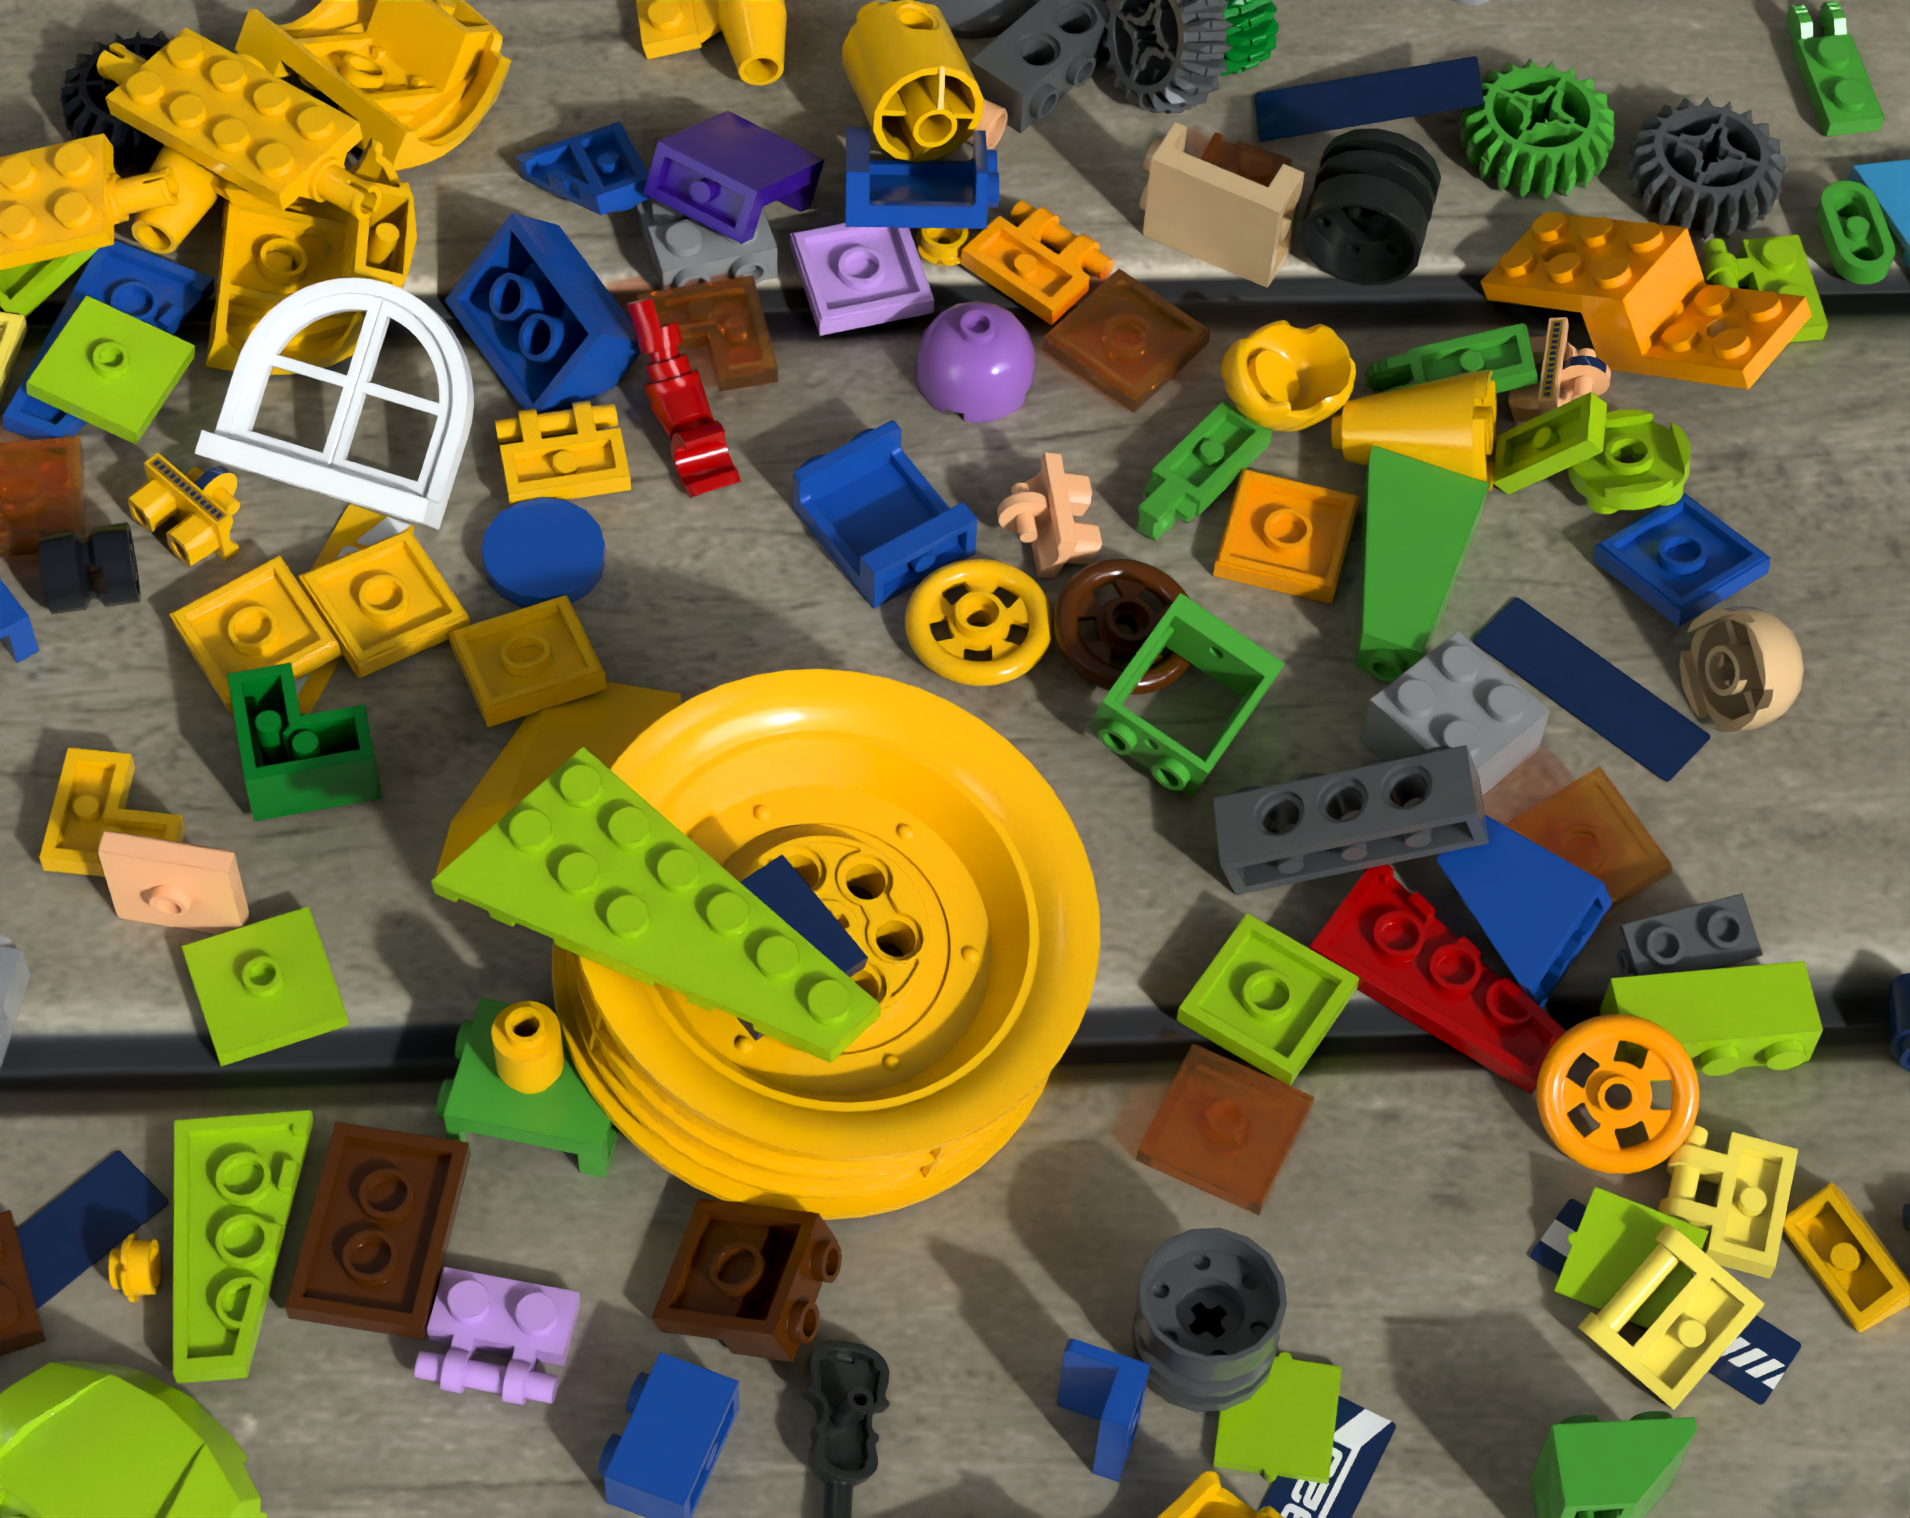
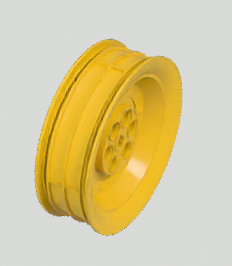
M798 669L753 675L722 684L687 700L664 714L644 730L618 757L610 770L739 882L783 854L868 956L865 968L850 978L880 1003L881 1016L830 1063L766 1035L755 1041L735 1016L717 1008H713L710 1012L687 1002V997L684 994L656 982L653 987L558 947L554 944L553 940L552 983L555 1007L562 1035L578 1073L597 1104L636 1148L664 1170L692 1187L725 1202L819 1213L823 1220L862 1218L896 1211L925 1201L957 1185L980 1169L1008 1143L1025 1122L1043 1092L1050 1072L1060 1061L1080 1026L1091 998L1098 969L1101 940L1100 912L1094 876L1084 845L1071 817L1051 786L1033 764L1007 739L959 706L921 688L890 678L855 671ZM848 887H862L868 890L874 899H860L854 896ZM886 942L893 944L902 951L904 956L893 957L887 955L880 950L877 944Z

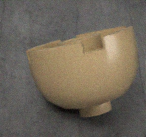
M1736 606L1707 610L1691 623L1687 633H1696L1692 639L1691 650L1681 651L1679 665L1682 688L1691 709L1699 718H1706L1708 713L1713 722L1718 725V727L1713 729L1721 733L1743 731L1771 724L1794 704L1802 685L1804 672L1802 653L1793 631L1782 619L1757 607Z

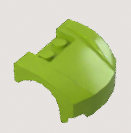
M76 1360L50 1362L11 1385L0 1394V1518H268L267 1513L260 1512L261 1497L244 1466L248 1457L236 1439L192 1397L144 1371L119 1364H101Z

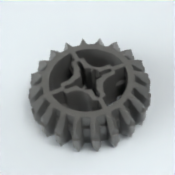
M1106 0L1107 7L1111 12L1109 21L1104 25L1108 30V41L1102 45L1110 53V60L1106 65V69L1117 73L1114 82L1115 88L1126 91L1127 102L1136 103L1141 107V110H1148L1152 113L1165 112L1166 114L1182 113L1184 110H1190L1198 104L1206 103L1208 94L1219 90L1217 76L1228 71V67L1223 59L1224 53L1233 49L1226 41V31L1234 25L1225 21L1224 11L1229 1Z
M1708 97L1705 98L1700 106L1693 105L1686 98L1677 106V109L1664 104L1661 111L1657 113V116H1648L1641 130L1638 131L1637 137H1634L1627 166V171L1629 172L1628 179L1632 181V196L1642 199L1643 213L1659 212L1661 225L1673 222L1678 224L1679 227H1687L1688 230H1699L1704 240L1716 230L1727 239L1735 232L1736 228L1749 232L1752 225L1756 223V220L1764 221L1766 215L1770 213L1775 200L1779 199L1783 187L1782 178L1785 172V157L1780 155V140L1769 137V123L1753 124L1752 110L1742 114L1732 111L1730 101L1723 108L1713 106ZM1709 165L1707 171L1703 172L1705 166Z

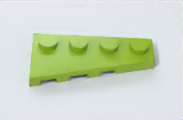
M311 1110L174 1120L173 1375L177 1384L248 1378L314 1125Z

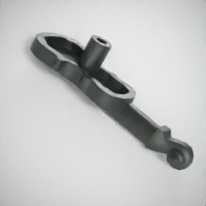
M834 1340L820 1344L809 1355L805 1363L807 1389L803 1393V1397L813 1404L817 1414V1423L810 1430L812 1445L808 1455V1463L813 1473L825 1482L823 1518H852L853 1487L865 1482L877 1470L878 1466L875 1445L879 1441V1435L872 1428L873 1414L882 1413L889 1407V1401L886 1399L885 1394L889 1383L890 1371L885 1359L881 1354L868 1346L848 1341Z

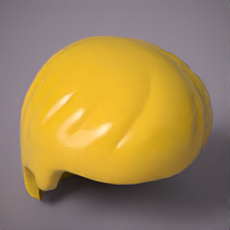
M1280 320L1264 325L1246 338L1238 339L1232 343L1229 350L1223 356L1221 376L1225 382V390L1228 396L1235 403L1238 411L1247 417L1248 420L1271 431L1295 432L1329 418L1346 404L1354 388L1356 367L1353 359L1350 357L1346 344L1337 336L1332 328L1323 324H1317L1301 329L1290 326L1286 320Z

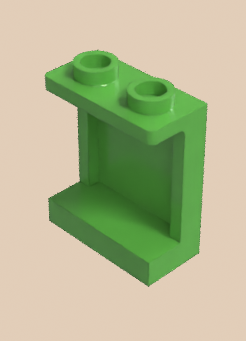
M480 998L473 1022L464 1020L458 1032L455 1058L460 1060L455 1079L446 1078L442 1083L438 1096L436 1115L437 1118L444 1119L447 1139L464 1142L466 1133L471 1132L578 1155L580 1173L606 1178L619 1129L611 1122L590 1094L573 1063L562 1031L564 1067L559 1078L542 1092L535 1094L518 1092L507 1086L498 1075L491 1035L495 1018L504 1008L511 1004Z

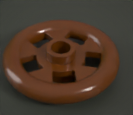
M1108 559L1084 567L1070 578L1059 593L1053 618L1054 633L1058 647L1069 665L1081 677L1099 688L1110 691L1125 670L1110 665L1111 653L1122 657H1134L1178 595L1182 593L1188 598L1189 596L1172 577L1147 563L1131 559ZM1112 584L1120 597L1112 599L1101 606L1092 592L1102 586ZM1146 590L1155 595L1166 606L1158 615H1154L1151 607L1145 601L1138 598ZM1078 621H1095V632L1099 641L1084 643L1079 631ZM1126 624L1130 626L1134 631V635L1121 632L1115 625ZM1172 650L1169 651L1166 657L1159 654L1131 695L1153 693L1171 685L1186 672L1191 663Z

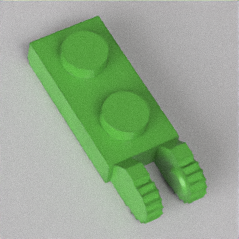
M1833 0L1822 3L1819 18L1820 25L1824 31V37L1813 38V22L1810 14H1808L1806 5L1789 6L1786 22L1791 36L1790 39L1794 46L1793 57L1824 136L1830 137L1879 131L1884 120V114L1851 33L1847 34L1846 17L1843 10H1841L1839 2Z
M1523 323L1408 349L1406 354L1388 357L1383 361L1372 362L1371 365L1367 366L1368 368L1365 369L1364 374L1366 385L1369 388H1373V391L1384 390L1382 392L1475 370H1492L1491 380H1495L1496 393L1539 384L1527 327Z

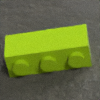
M1805 961L1611 978L1600 1007L1601 1016L1626 1014L1641 1017L1658 1024L1682 1044L1689 1054L1696 1072L1702 1071L1708 1076H1722L1744 1067L1767 1065L1768 1068L1773 1070L1794 1068L1803 1062H1809L1823 1032ZM1619 1041L1614 1060L1626 1061L1641 1068L1648 1050L1631 1042ZM1651 1080L1650 1082H1657L1662 1080Z

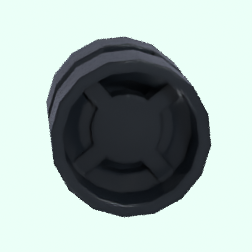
M128 522L93 526L88 537H81L75 529L39 534L38 546L41 573L47 604L51 614L87 610L92 599H98L105 607L141 601L138 566L133 537ZM89 565L100 568L96 571H90Z

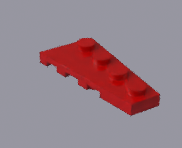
M1390 865L1367 868L1311 943L1309 949L1360 977L1357 990L1532 1095L1537 1088L1539 1071L1546 1054L1566 1031L1509 977L1501 979L1481 960L1482 952L1464 935L1460 939L1457 938L1434 916L1436 909L1417 891L1411 894L1393 877L1394 869Z

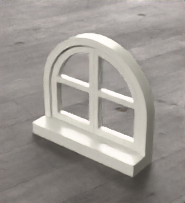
M338 278L307 286L278 303L263 317L249 335L236 363L215 433L201 431L195 454L214 462L439 530L469 436L473 417L474 389L467 357L459 340L445 320L422 300L399 287L366 278ZM347 311L367 312L347 375L280 355L296 334L323 317ZM390 318L409 329L429 354L437 375L439 403L370 383ZM273 367L343 387L323 453L252 431ZM366 395L437 416L436 425L418 482L346 460Z

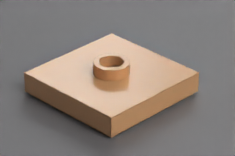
M104 831L98 848V854L117 918L212 934L225 933L250 924L251 918L236 856L233 851L114 831Z

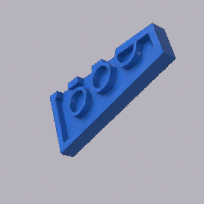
M114 240V245L99 248L90 259L3 414V429L61 450L88 423L27 395L26 382L86 295L173 335L214 292L215 278Z

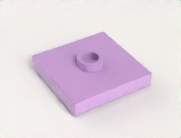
M845 223L790 233V248L819 336L934 313V298L909 228L845 227Z

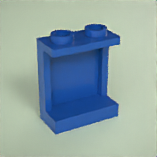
M846 127L845 227L987 229V208L999 207L997 150L987 149L985 130H974L973 157L969 161L928 160L911 162L906 160H870V128Z
M894 420L875 429L869 428L861 431L849 443L826 455L811 457L792 475L793 509L873 609L917 586L934 570L952 562L965 560L975 555L977 517L964 502L952 508L945 503L902 450V430Z

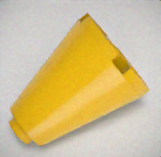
M1475 370L1348 400L1343 406V413H1335L1332 416L1333 449H1342L1346 462L1367 466L1369 454L1374 445L1490 483L1488 492H1491L1495 462H1487L1486 455L1492 454L1493 443H1497L1495 380H1491L1493 372L1492 370Z

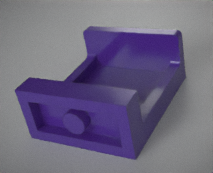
M726 111L659 140L643 194L743 244L753 239L763 206L778 200L800 212L810 208L825 159L730 111Z

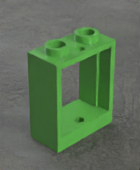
M1180 593L1105 696L1088 728L1098 734L1099 739L1107 748L1121 755H1129L1151 770L1153 777L1161 785L1170 790L1181 791L1193 799L1265 696L1285 663ZM1165 646L1242 698L1201 758L1123 706Z

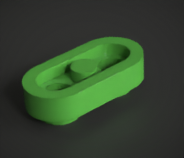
M1843 180L1830 184L1822 193L1816 211V218L1833 266L1843 278L1850 282L1863 285L1877 283L1887 276L1895 256V245L1878 199L1871 189L1855 181Z

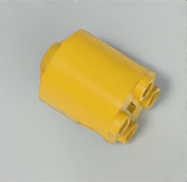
M914 0L893 1L885 4L875 1L864 5L856 16L857 22L851 27L842 45V66L880 147L894 158L911 162L936 160L957 150L973 135L974 130L977 128L982 118L984 98L941 10L935 5Z

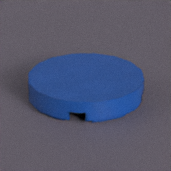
M540 497L520 501L500 512L485 531L481 553L489 584L500 597L519 607L526 608L567 595L572 604L588 595L602 577L606 549L600 525L587 510L567 500Z

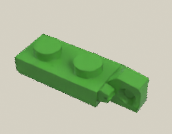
M1222 401L1152 469L1151 479L1145 486L1143 493L1147 499L1138 506L1137 511L1140 513L1136 530L1155 542L1172 528L1177 518L1188 523L1194 519L1195 515L1199 516L1241 474L1242 469H1246L1271 444L1273 431L1252 423L1237 408L1226 401Z

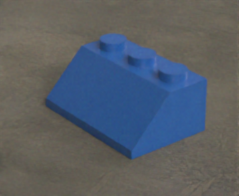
M511 213L444 300L522 409L536 408L537 414L568 410L572 408L571 403L587 401L614 388L641 354L631 320L557 224Z

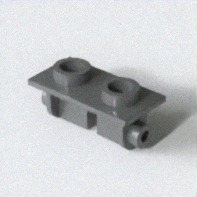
M1743 893L1622 924L1620 928L1626 948L1618 950L1617 960L1624 975L1634 973L1635 976L1715 969L1760 957L1763 953Z

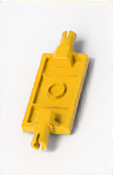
M188 28L183 29L148 61L127 50L125 46L117 42L109 45V49L118 54L119 57L106 50L100 54L97 61L99 75L119 84L117 88L105 97L111 115L276 208L284 211L298 197L312 199L319 203L327 200L351 213L353 217L361 221L367 220L370 217L368 212L361 209V206L372 213H375L379 208L382 200L380 187L373 183H368L345 170L344 162L347 153L363 139L359 121Z
M104 133L0 157V270L114 245V225L129 221V214L179 204L178 195H173L179 193L178 181L173 170L170 167H164L158 171L122 179L116 174L114 169L113 145Z

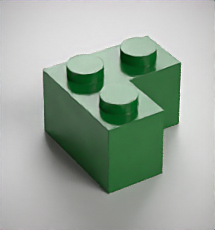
M291 663L227 674L244 781L254 822L382 799L365 704L301 715Z

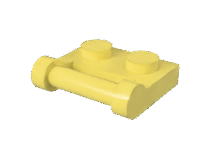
M1667 1223L1655 1236L1654 1239L1658 1245L1602 1310L1597 1315L1590 1312L1578 1325V1328L1674 1411L1762 1310L1765 1303L1681 1232ZM1681 1262L1696 1275L1634 1346H1631L1618 1333Z

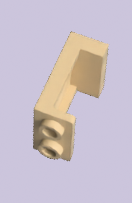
M1175 122L1164 140L1156 138L1152 142L1144 160L1143 169L1149 172V180L1142 192L1139 208L1145 210L1143 236L1268 288L1293 248L1305 172L1283 164L1269 187L1263 186L1184 153L1187 126Z

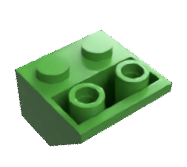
M1648 1411L1637 1414L1630 1420L1602 1422L1598 1416L1584 1414L1568 1417L1559 1424H1552L1530 1477L1536 1518H1643L1671 1485L1697 1432L1695 1417L1672 1418V1415L1665 1411Z

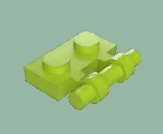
M1799 234L1743 239L1738 253L1739 258L1737 259L1733 254L1728 253L1725 242L1722 239L1715 238L1704 243L1702 251L1705 261L1702 265V271L1707 285H1723L1731 288L1748 286L1749 290L1773 291L1781 294L1806 296L1812 316L1789 343L1824 339L1828 322Z

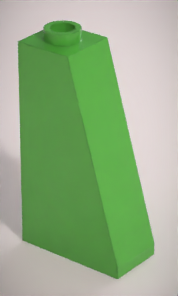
M1373 445L1369 454L1362 489L1355 668L1367 671L1380 680L1393 682L1428 654L1481 520L1490 483Z

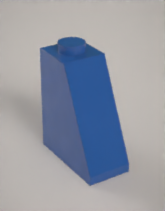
M1485 815L1489 844L1441 853L1436 860L1448 882L1519 988L1537 1005L1543 1008L1613 903L1603 881Z

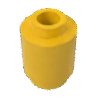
M520 1001L504 1008L495 1018L491 1030L498 1075L507 1086L525 1094L542 1092L559 1078L564 1067L561 1027L558 1017L549 1007L534 1001Z

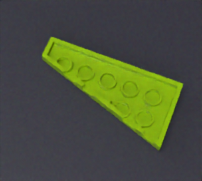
M584 747L579 749L431 880L434 894L456 903L458 899L476 905L489 911L490 917L512 927L518 923L553 938L554 944L558 947L652 987L656 982L686 995L687 1002L710 1012L713 1008H717L752 1023L753 1030L830 1063L881 1016L880 1003Z

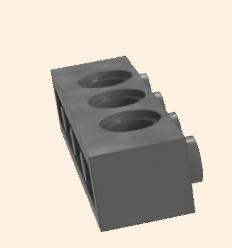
M1040 0L970 60V70L983 98L1006 109L1008 126L1021 134L1036 119L1046 118L1053 111L1061 97L1074 86L1080 87L1086 83L1092 75L1094 68L1110 55L1109 50L1102 47L1108 41V30L1104 25L1109 21L1111 13L1107 7L1106 0Z
M1467 745L1454 748L1447 746L1434 747L1426 750L1421 755L1392 761L1372 760L1350 770L1330 774L1310 773L1299 777L1296 781L1264 788L1248 786L1235 791L1233 794L1213 798L1220 866L1236 895L1489 844L1480 777ZM1414 798H1423L1415 805L1404 807L1408 801ZM1351 811H1359L1355 816L1349 819L1340 820L1345 814ZM1295 824L1290 830L1277 833L1282 827Z

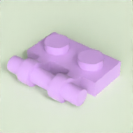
M444 1267L427 1326L429 1341L448 1344L451 1347L446 1355L421 1350L415 1365V1378L439 1382L441 1390L462 1394L465 1388L502 1394V1402L524 1406L527 1399L553 1404L557 1392L558 1376L534 1371L537 1361L565 1366L581 1304L579 1292ZM476 1350L512 1356V1360L508 1366L476 1361L474 1356Z

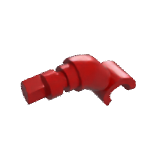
M652 298L628 303L627 307L641 354L648 353L651 361L645 365L649 382L644 384L646 395L655 418L671 440V456L684 492L689 498L740 483L738 469L734 466L728 452L725 430L718 420H714L698 369H691L687 353L679 354L677 345L683 343L678 322L674 321L660 325Z

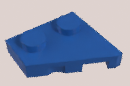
M621 121L516 155L520 174L524 180L599 215L612 211H626L635 207L639 202L651 199V197L643 194L649 173Z

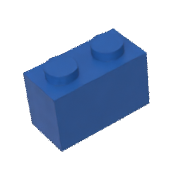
M660 1352L650 1375L640 1372L633 1383L626 1404V1412L632 1415L623 1435L620 1436L613 1433L602 1452L598 1465V1474L604 1476L607 1503L645 1518H692L740 1409L739 1381Z

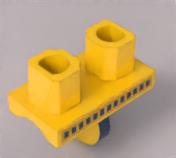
M156 453L144 463L148 481L127 499L131 516L146 531L153 532L168 519L174 517L179 524L166 533L168 546L175 556L188 567L207 557L212 552L216 553L225 562L240 552L239 545L230 538V530L233 525L232 515L240 508V502L233 497L237 488V478L233 472L224 466H216L204 472L196 466L189 470L185 476L159 453Z

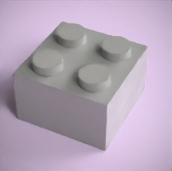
M1458 630L1370 699L1361 741L1382 760L1387 761L1421 755L1426 750L1434 747L1447 746L1454 748L1467 745L1480 777L1483 796L1539 751L1550 709Z

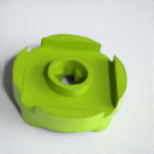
M1635 409L1610 411L1606 413L1603 452L1569 467V479L1577 492L1586 497L1588 508L1599 514H1612L1618 510H1641L1657 505L1669 506L1682 498L1683 486L1690 475V442L1685 432L1672 421H1670V429L1662 424L1653 422V413ZM1632 456L1635 463L1620 462V457Z

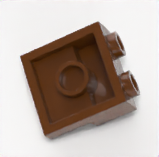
M698 1198L651 1319L662 1332L722 1340L732 1354L794 1362L800 1343L810 1344L817 1334L819 1310L815 1302L822 1283L834 1282L840 1272L842 1253L838 1240L819 1213Z

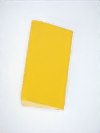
M1830 1182L1785 1216L1783 1231L1859 1333L1910 1306V1278L1840 1187Z

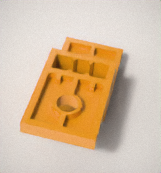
M1544 212L1538 217L1525 234L1508 252L1502 255L1499 262L1480 281L1485 296L1489 301L1581 312L1597 358L1606 363L1610 370L1747 390L1750 389L1812 316L1806 296L1731 288L1723 285H1707L1687 227L1661 225L1655 222L1643 223L1615 220L1607 217L1569 215L1561 212Z

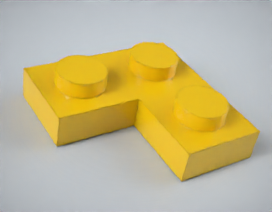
M68 747L39 856L43 871L105 877L98 854V848L104 831H114L182 843L186 829L183 816L125 809L135 771L132 754Z

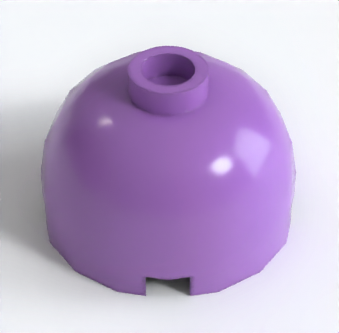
M972 301L959 303L946 309L931 322L922 336L916 360V377L921 394L935 410L945 414L946 407L953 412L963 413V421L979 423L999 420L1018 410L1024 403L1026 392L1033 385L1036 360L1029 332L1012 312L993 303Z

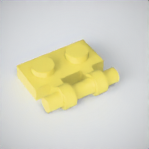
M1693 1125L1684 1143L1668 1159L1667 1172L1672 1176L1667 1198L1659 1202L1657 1211L1708 1230L1704 1253L1720 1266L1770 1279L1776 1268L1798 1149L1732 1132L1726 1145L1725 1154L1706 1149L1707 1130ZM1705 1180L1718 1184L1714 1207L1695 1202L1698 1182Z

